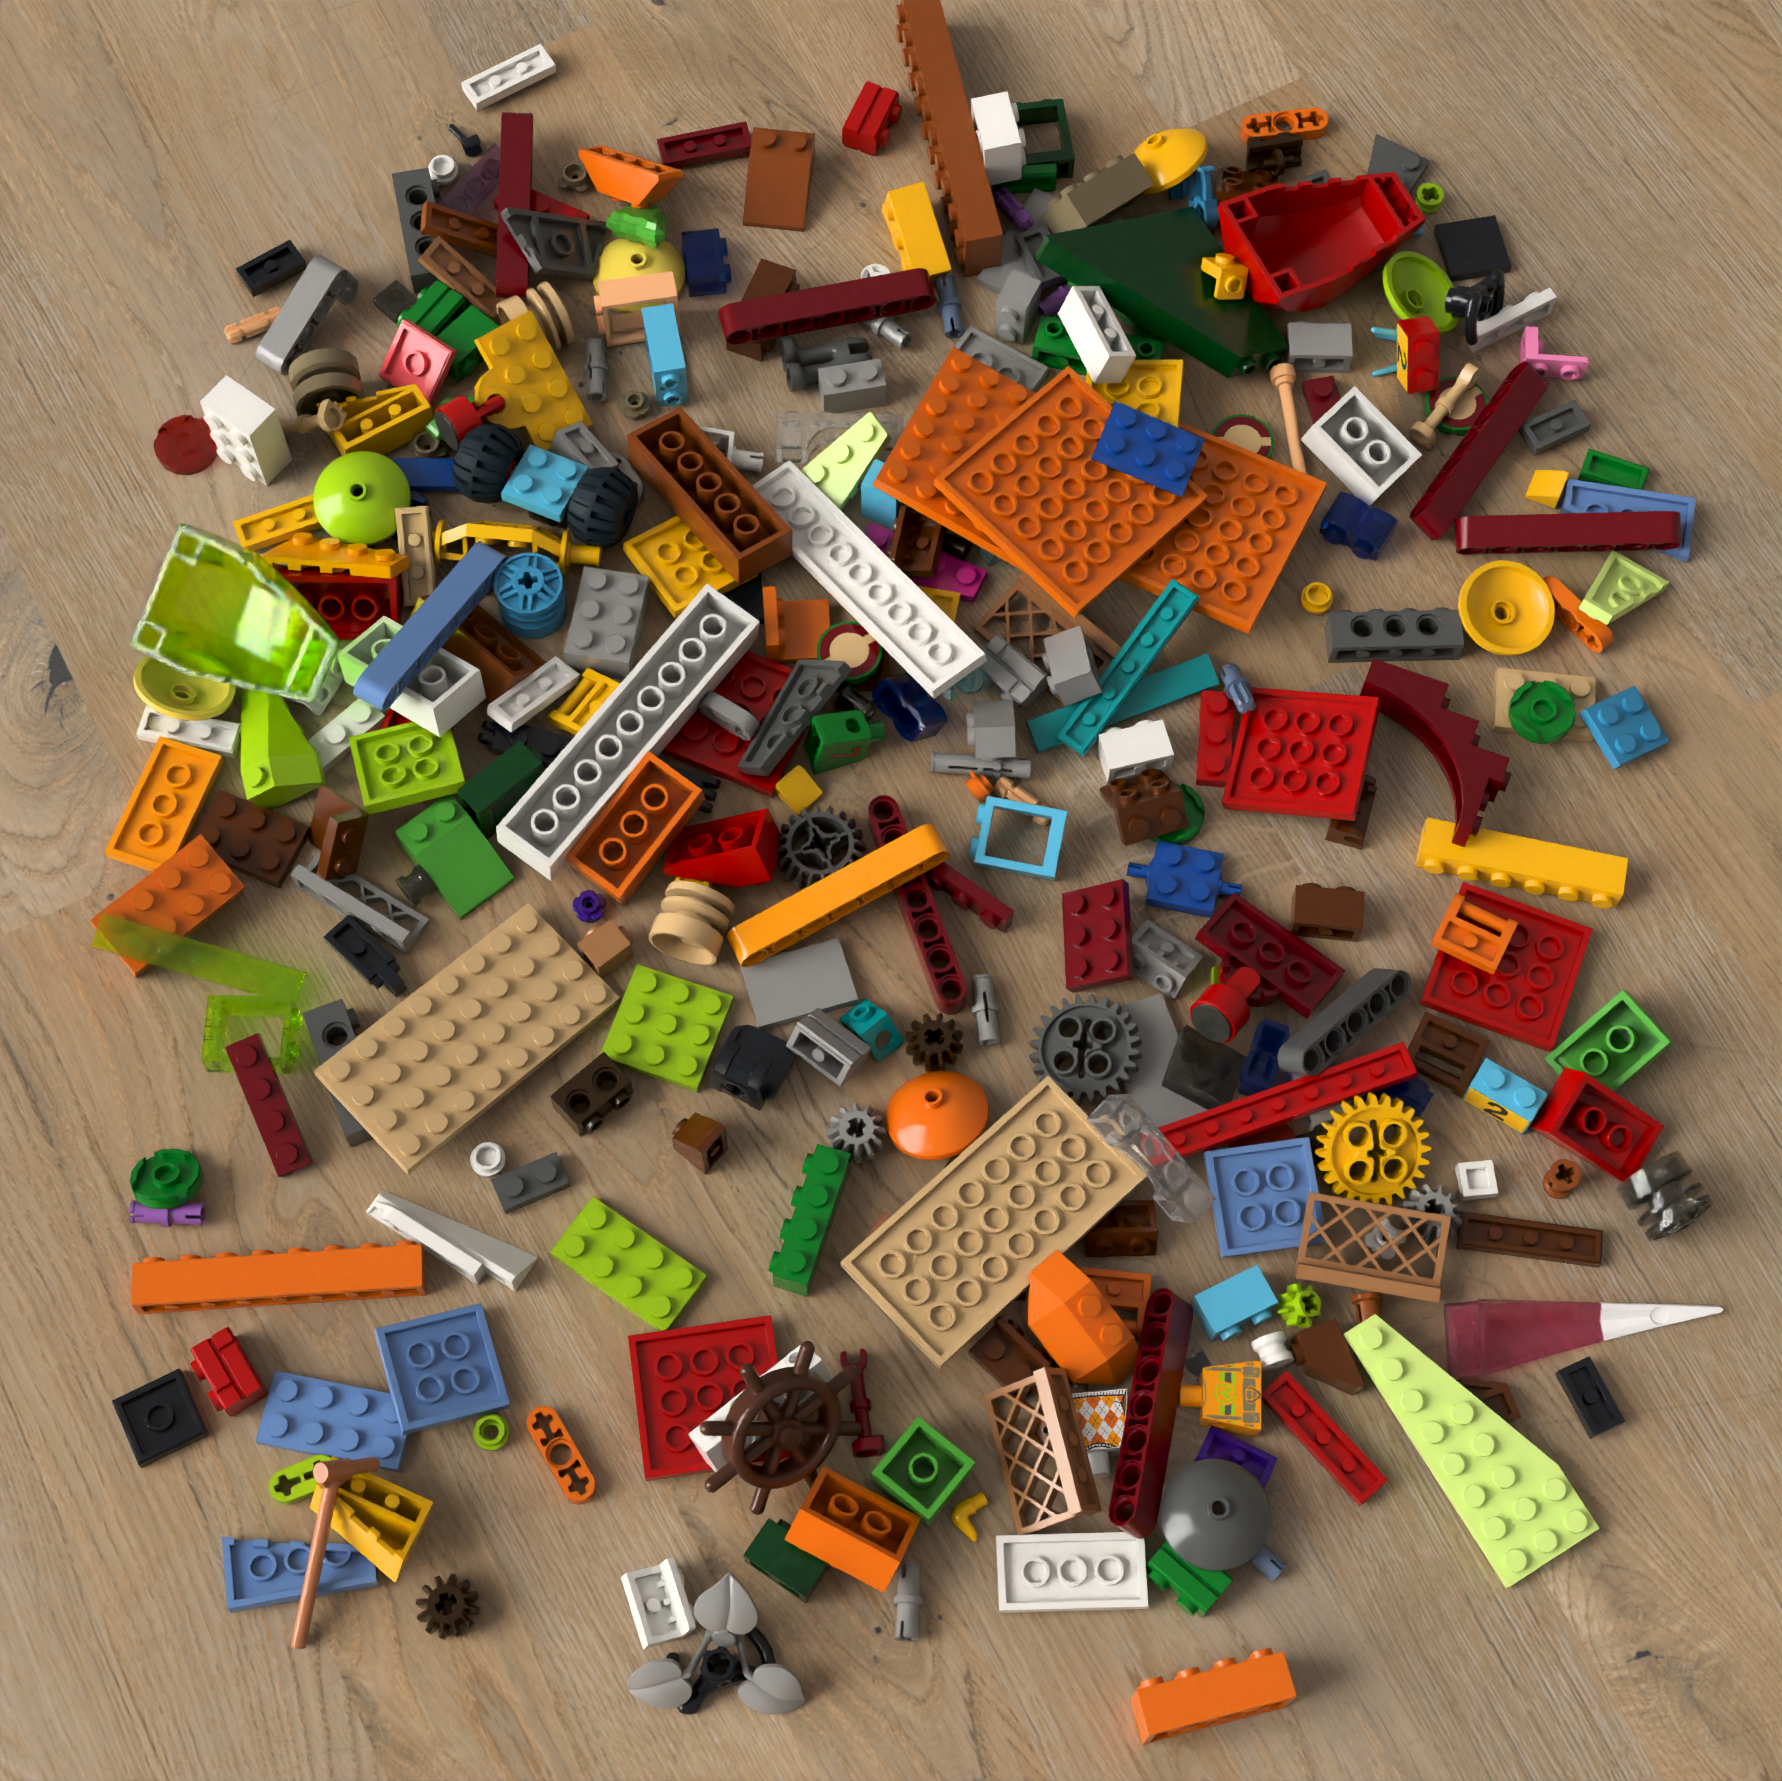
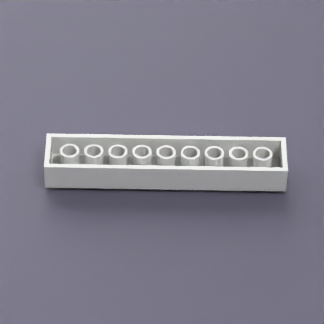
M706 584L497 825V841L552 881L567 863L565 857L645 754L649 751L657 757L696 712L700 702L707 693L714 691L758 639L760 621Z

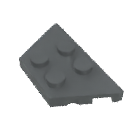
M506 207L501 211L502 219L536 274L586 281L595 276L598 267L597 259L601 255L604 246L601 242L604 234L608 231L606 222Z

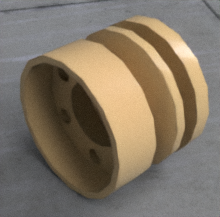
M545 281L538 284V293L533 288L527 289V306L517 295L497 303L496 308L501 325L531 310L554 351L560 349V341L566 346L574 343V331L568 311L561 298L548 282Z
M672 881L666 889V897L661 902V910L664 913L656 916L648 936L649 942L656 949L676 960L699 966L713 965L716 963L724 943L721 934L728 931L730 927L729 921L733 918L736 911L735 905L729 898L707 886L689 881Z

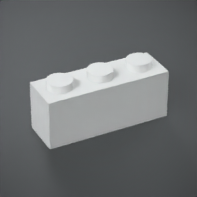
M1072 286L1058 312L1062 323L1093 383H1121L1136 358L1134 350L1100 286Z

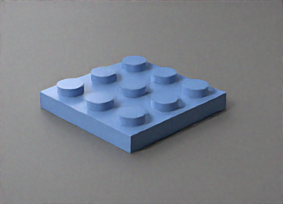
M1309 1137L1205 1151L1203 1157L1220 1258L1299 1247L1308 1191L1319 1193ZM1315 1200L1313 1217L1321 1227L1324 1225L1321 1203ZM1312 1221L1309 1235L1317 1230ZM1318 1234L1308 1241L1307 1246L1325 1244L1327 1242L1321 1234Z
M481 1303L375 1329L374 1334L402 1436L509 1408V1398Z

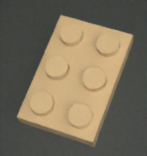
M1497 667L1494 678L1493 732L1518 734L1511 726L1508 717L1511 698L1516 690L1530 681L1544 682L1546 680L1565 688L1575 703V722L1568 734L1562 739L1592 742L1594 737L1581 718L1580 713L1585 708L1595 704L1596 677Z

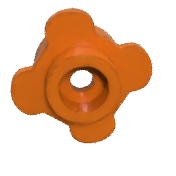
M970 771L969 774L972 778L964 784L982 804L986 801L987 796L992 797L990 792L994 790V787L983 774L976 777Z

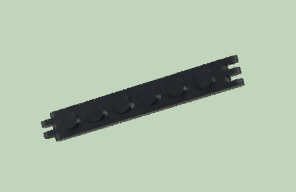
M483 721L481 728L486 732L493 733V735L481 732L477 738L480 743L489 745L488 750L498 755H502L520 740L528 749L532 746L540 753L544 760L542 766L548 768L573 739L524 724L511 733L498 722ZM669 765L702 789L706 800L715 801L717 793L705 787L719 789L721 784L719 779ZM704 801L698 811L711 813L713 805Z

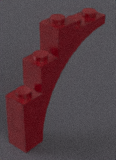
M1373 658L1360 696L1379 697L1381 703L1379 712L1404 726L1424 744L1437 760L1448 780L1454 800L1455 827L1451 843L1465 847L1469 835L1476 837L1483 817L1477 816L1478 810L1484 812L1488 801L1494 802L1499 790L1506 791L1512 774L1506 771L1510 758L1477 747L1481 737L1475 734L1479 720L1447 710L1451 700L1445 697L1449 684Z

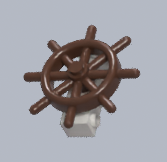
M804 1341L761 1376L758 1375L753 1365L748 1363L742 1365L740 1374L748 1387L688 1434L705 1462L716 1472L705 1481V1489L708 1492L714 1493L738 1474L745 1482L756 1487L750 1505V1510L755 1515H760L764 1512L771 1489L787 1487L802 1479H805L811 1489L818 1476L816 1469L831 1452L837 1437L857 1436L862 1431V1426L857 1421H841V1405L836 1395L858 1377V1368L850 1365L832 1378L822 1359L814 1353L815 1346L811 1341ZM818 1410L817 1421H804ZM803 1436H810L807 1442L801 1446ZM767 1451L763 1466L751 1464ZM783 1451H788L791 1457L780 1462Z

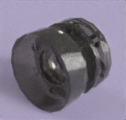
M1679 1151L1672 1152L1650 1163L1626 1179L1616 1189L1630 1211L1646 1206L1648 1209L1637 1220L1640 1227L1647 1226L1656 1221L1645 1232L1650 1242L1681 1232L1699 1220L1700 1216L1714 1204L1708 1194L1692 1200L1704 1189L1700 1182L1686 1187L1682 1185V1182L1693 1171Z

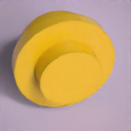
M1314 582L1302 590L1300 602L1306 611L1312 614H1322L1331 608L1333 594L1326 584Z

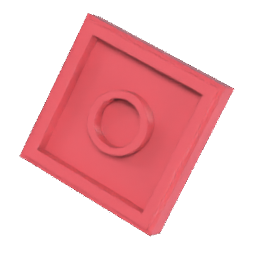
M402 319L378 376L396 388L416 384L429 405L433 407L457 350L409 319Z

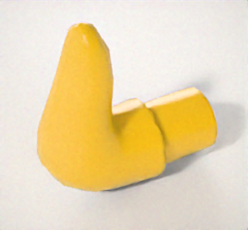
M979 1492L970 1498L966 1497L953 1508L951 1513L953 1523L972 1542L977 1541V1532L969 1517L976 1514L977 1510L988 1505L983 1492Z

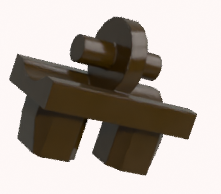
M1289 132L1278 133L1274 139L1263 141L1260 137L1249 138L1247 140L1246 170L1248 172L1273 170L1276 176L1284 175L1285 168L1302 166L1301 147L1303 139L1301 135L1292 136Z

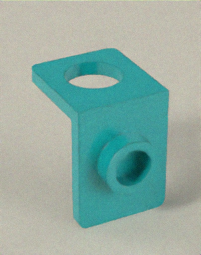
M867 999L860 1001L840 1018L844 1026L861 1036L863 1041L872 1048L870 1053L878 1062L882 1061L903 1043V1038L888 1013ZM884 1030L889 1031L891 1036L889 1043L883 1048H877L875 1045L877 1035Z

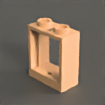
M673 271L598 282L599 295L593 296L596 315H600L596 316L599 335L605 334L607 347L645 341L642 312L615 316L610 314L611 308L659 301H664V304L673 303L679 336H682L678 295Z

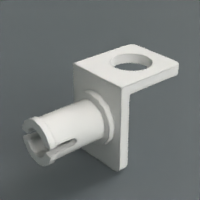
M699 426L707 436H716L720 439L712 442L719 450L725 451V456L737 469L761 473L763 452L758 453L736 449V446L733 445L735 434L733 431Z

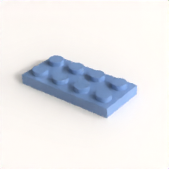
M275 1371L256 1443L258 1445L313 1456L326 1455L330 1458L334 1456L338 1459L350 1458L355 1460L374 1456L379 1460V1469L400 1473L410 1434L402 1436L390 1393Z

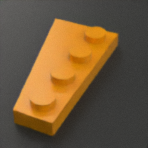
M305 532L294 534L291 539L261 555L262 568L272 569L276 563L288 564V570L302 571L304 567L319 566L320 573L333 574L350 569V575L392 579L409 568L408 556L397 554L392 549L377 550L367 548V545L363 543L346 544L341 543L337 538L321 539L312 537V534Z

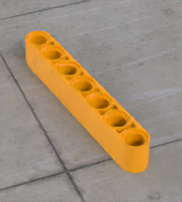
M924 824L735 926L727 933L726 939L742 967L753 966L938 866L948 858L949 851L933 824Z

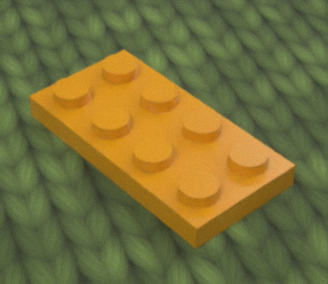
M160 736L106 847V856L152 872L181 850L188 840L224 763L222 756Z

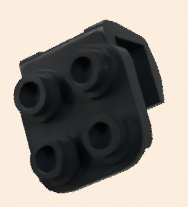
M751 1025L736 1026L731 1031L714 1062L709 1087L719 1092H724L761 1111L765 1102L773 1099L780 1090L793 1065L795 1054L786 1047V1041Z

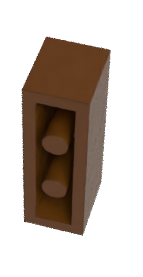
M761 258L741 301L800 290V284H797L796 270ZM776 338L741 345H729L726 343L728 351L762 362L766 351H772Z

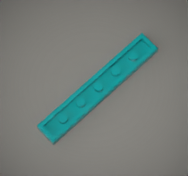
M1174 579L1169 582L1100 676L1099 681L1102 693L1083 699L1056 736L1058 741L1083 758L1097 741L1099 734L1103 733L1199 602L1200 596Z
M1208 653L1143 677L1108 726L1220 684ZM1082 701L1025 722L1037 753L1063 744L1057 740L1056 736Z

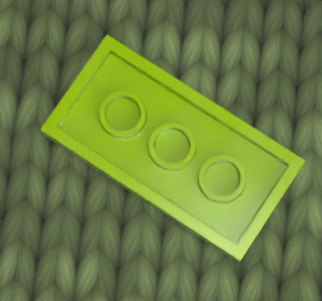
M592 1196L550 1251V1255L657 1331L670 1330L708 1279L707 1275L594 1196Z

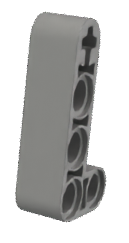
M321 255L315 256L306 267L260 342L256 351V359L278 373L288 375L291 363L304 353L335 301L346 305L355 297L358 290V281L346 269Z

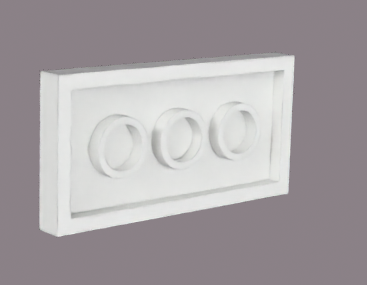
M1126 1532L996 1536L999 1613L1148 1608L1144 1538L1137 1539Z

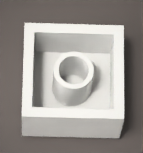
M1008 91L972 98L971 117L989 184L994 185L1022 179V166L1026 165L1023 148L1026 147V139L1023 128L1018 129L1016 123L1019 122L1016 103H1010Z

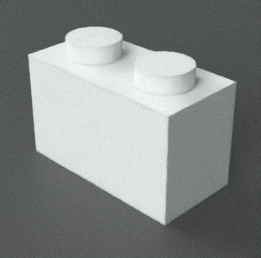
M1163 719L1154 722L1152 720H1143L1132 727L1124 729L1120 727L1109 728L1098 736L1096 749L1107 783L1117 778L1129 779L1138 776L1141 771L1153 768L1163 771L1172 767L1174 752Z

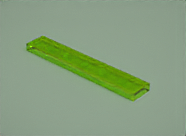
M101 913L91 945L95 949L293 1006L297 1004L306 972L104 913Z

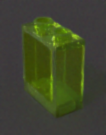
M208 995L201 1062L207 1072L235 1073L229 1056H223L228 1015L284 1017L280 1057H270L277 1074H291L292 1062H297L299 1055L298 1042L294 1041L295 1030H300L302 1024L301 1009H297L292 997Z

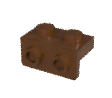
M901 505L899 515L894 520V537L892 545L888 547L887 557L907 577H936L946 527L923 514H913L909 506Z

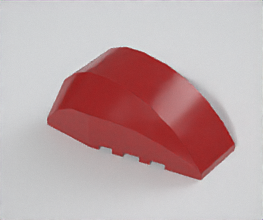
M1396 172L1358 175L1355 180L1342 181L1341 177L1329 178L1327 183L1312 184L1311 180L1299 181L1297 186L1285 187L1284 183L1272 184L1219 202L1218 205L1224 251L1226 254L1233 255L1235 261L1249 268L1246 288L1253 300L1264 307L1293 312H1305L1324 307L1345 293L1402 246L1426 220Z

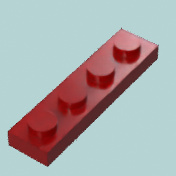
M1287 1370L1261 1393L1263 1403L1359 1507L1388 1481Z

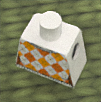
M1127 1389L1072 1393L1093 1477L1111 1475L1109 1456L1119 1455L1126 1419Z

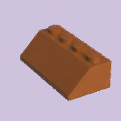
M430 595L419 597L410 617ZM479 605L474 608L441 647L480 669L486 695L484 700L488 704L547 663Z

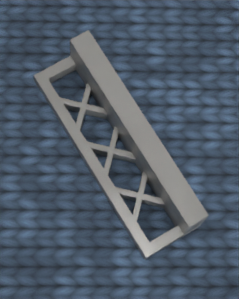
M320 852L317 853L307 868L300 864L295 867L290 875L296 888L344 917L350 915L365 930L406 955L430 924V920L354 873L342 876L343 879L338 880V878H334V881H324L315 874L319 864ZM355 884L360 887L361 897L354 898L341 890L340 887ZM365 891L370 893L371 895L366 896ZM383 901L388 905L389 914L382 915L367 904ZM393 908L398 910L399 912L393 913ZM411 918L418 924L410 933V931L395 923V920Z

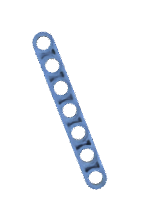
M481 541L476 542L363 671L354 686L353 695L383 712L387 711L492 589L494 578L500 565L508 560L509 557Z

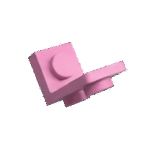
M1525 327L1519 343V364L1527 361L1542 378H1562L1567 381L1583 379L1589 365L1588 357L1543 354V340H1538V327Z

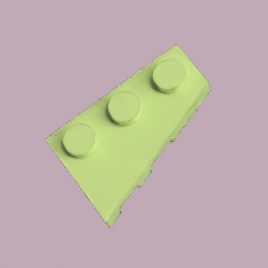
M870 411L800 471L842 511L849 498L853 499L859 490L857 486L871 467L874 459L878 460L892 437L875 414Z
M1612 550L1578 609L1587 613L1592 619L1599 620L1608 625L1662 593L1669 584V581Z

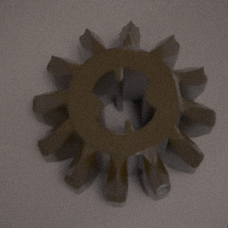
M941 1012L936 1016V1020H931L929 1014L926 1013L923 1015V1024L916 1020L911 1023L913 1031L906 1032L905 1041L909 1043L905 1051L907 1055H914L912 1063L915 1066L925 1062V1071L930 1072L932 1065H937L939 1071H944L945 1062L952 1065L956 1064L957 1057L955 1054H960L963 1051V1044L959 1042L963 1038V1033L961 1030H954L956 1024L954 1019L943 1023V1014ZM928 1040L933 1042L931 1046L928 1045ZM937 1040H939V1041H940V1045H938L937 1043H934V1042H936Z
M450 1574L447 1585H445L442 1578L436 1576L434 1582L437 1588L432 1590L428 1585L422 1587L424 1593L429 1596L428 1599L420 1598L416 1600L418 1607L426 1609L417 1615V1619L420 1623L428 1622L425 1630L430 1635L439 1628L440 1639L446 1640L449 1629H452L456 1638L462 1637V1631L459 1627L461 1624H464L469 1629L474 1627V1623L468 1618V1615L480 1614V1608L476 1605H471V1603L479 1599V1594L477 1591L468 1592L471 1583L467 1579L461 1581L457 1586V1576ZM450 1599L454 1604L452 1606L453 1612L447 1615L442 1609L445 1607L444 1601Z

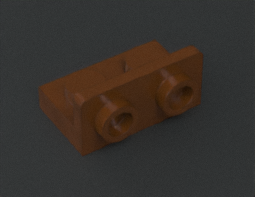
M1154 1200L1122 1201L1085 1235V1255L1087 1257L1155 1255L1157 1251L1158 1227Z
M1001 1316L994 1321V1326L968 1352L1002 1387L1034 1375L1033 1371L1040 1368L1052 1367L1049 1362L1051 1358L1048 1353L1038 1344L1032 1346L1023 1338L1025 1333L1017 1323L1011 1319L1005 1321ZM1036 1385L1030 1387L1027 1396L1037 1387Z

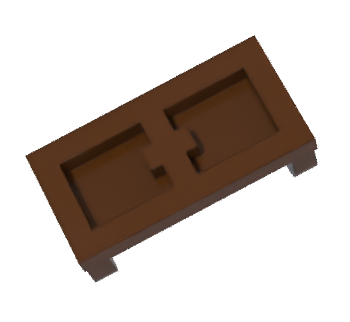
M1365 775L1356 820L1330 819L1325 840L1362 849L1377 790L1374 777Z

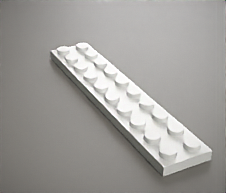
M790 460L752 485L792 529V555L933 698H936L987 662L986 654Z

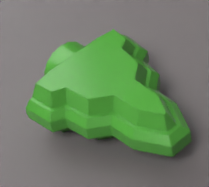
M628 205L623 209L613 210L611 216L606 220V227L618 238H626L632 242H642L653 248H658L660 243L664 242L666 238L668 218L656 205H649L648 208H633L631 205Z

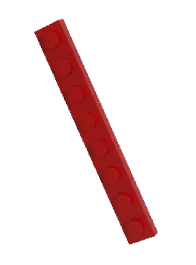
M1401 1042L1324 1069L1316 1076H1304L1139 1134V1139L1151 1170L1337 1106L1342 1101L1354 1100L1355 1095L1362 1097L1368 1095V1092L1374 1093L1417 1077V1070L1405 1043Z

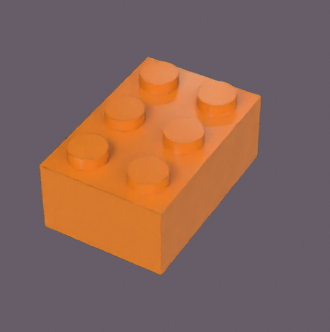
M822 1466L784 1540L884 1593L907 1550L921 1517L835 1471Z

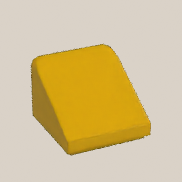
M1535 470L1524 498L1555 509L1569 472Z
M799 764L776 784V795L798 816L801 815L803 807L807 810L823 796L821 789Z

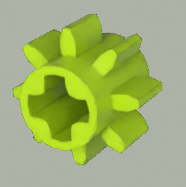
M1299 1283L1287 1286V1293L1277 1296L1279 1298L1277 1313L1286 1321L1287 1327L1298 1325L1300 1329L1311 1327V1319L1321 1317V1298H1319L1316 1292L1312 1291V1285L1301 1287Z

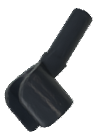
M454 124L449 125L448 130L459 139L466 156L483 152L477 134L467 137Z

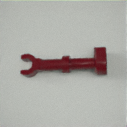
M860 1349V1361L856 1364H851L847 1360L846 1351H843L840 1355V1363L843 1370L850 1365L856 1366L859 1370L858 1377L850 1383L852 1401L849 1402L850 1412L855 1415V1421L859 1422L862 1426L861 1433L857 1435L858 1439L851 1443L853 1456L856 1458L881 1456L886 1452L884 1435H872L869 1411L872 1410L871 1400L866 1397L863 1371L868 1363L867 1352L865 1349Z

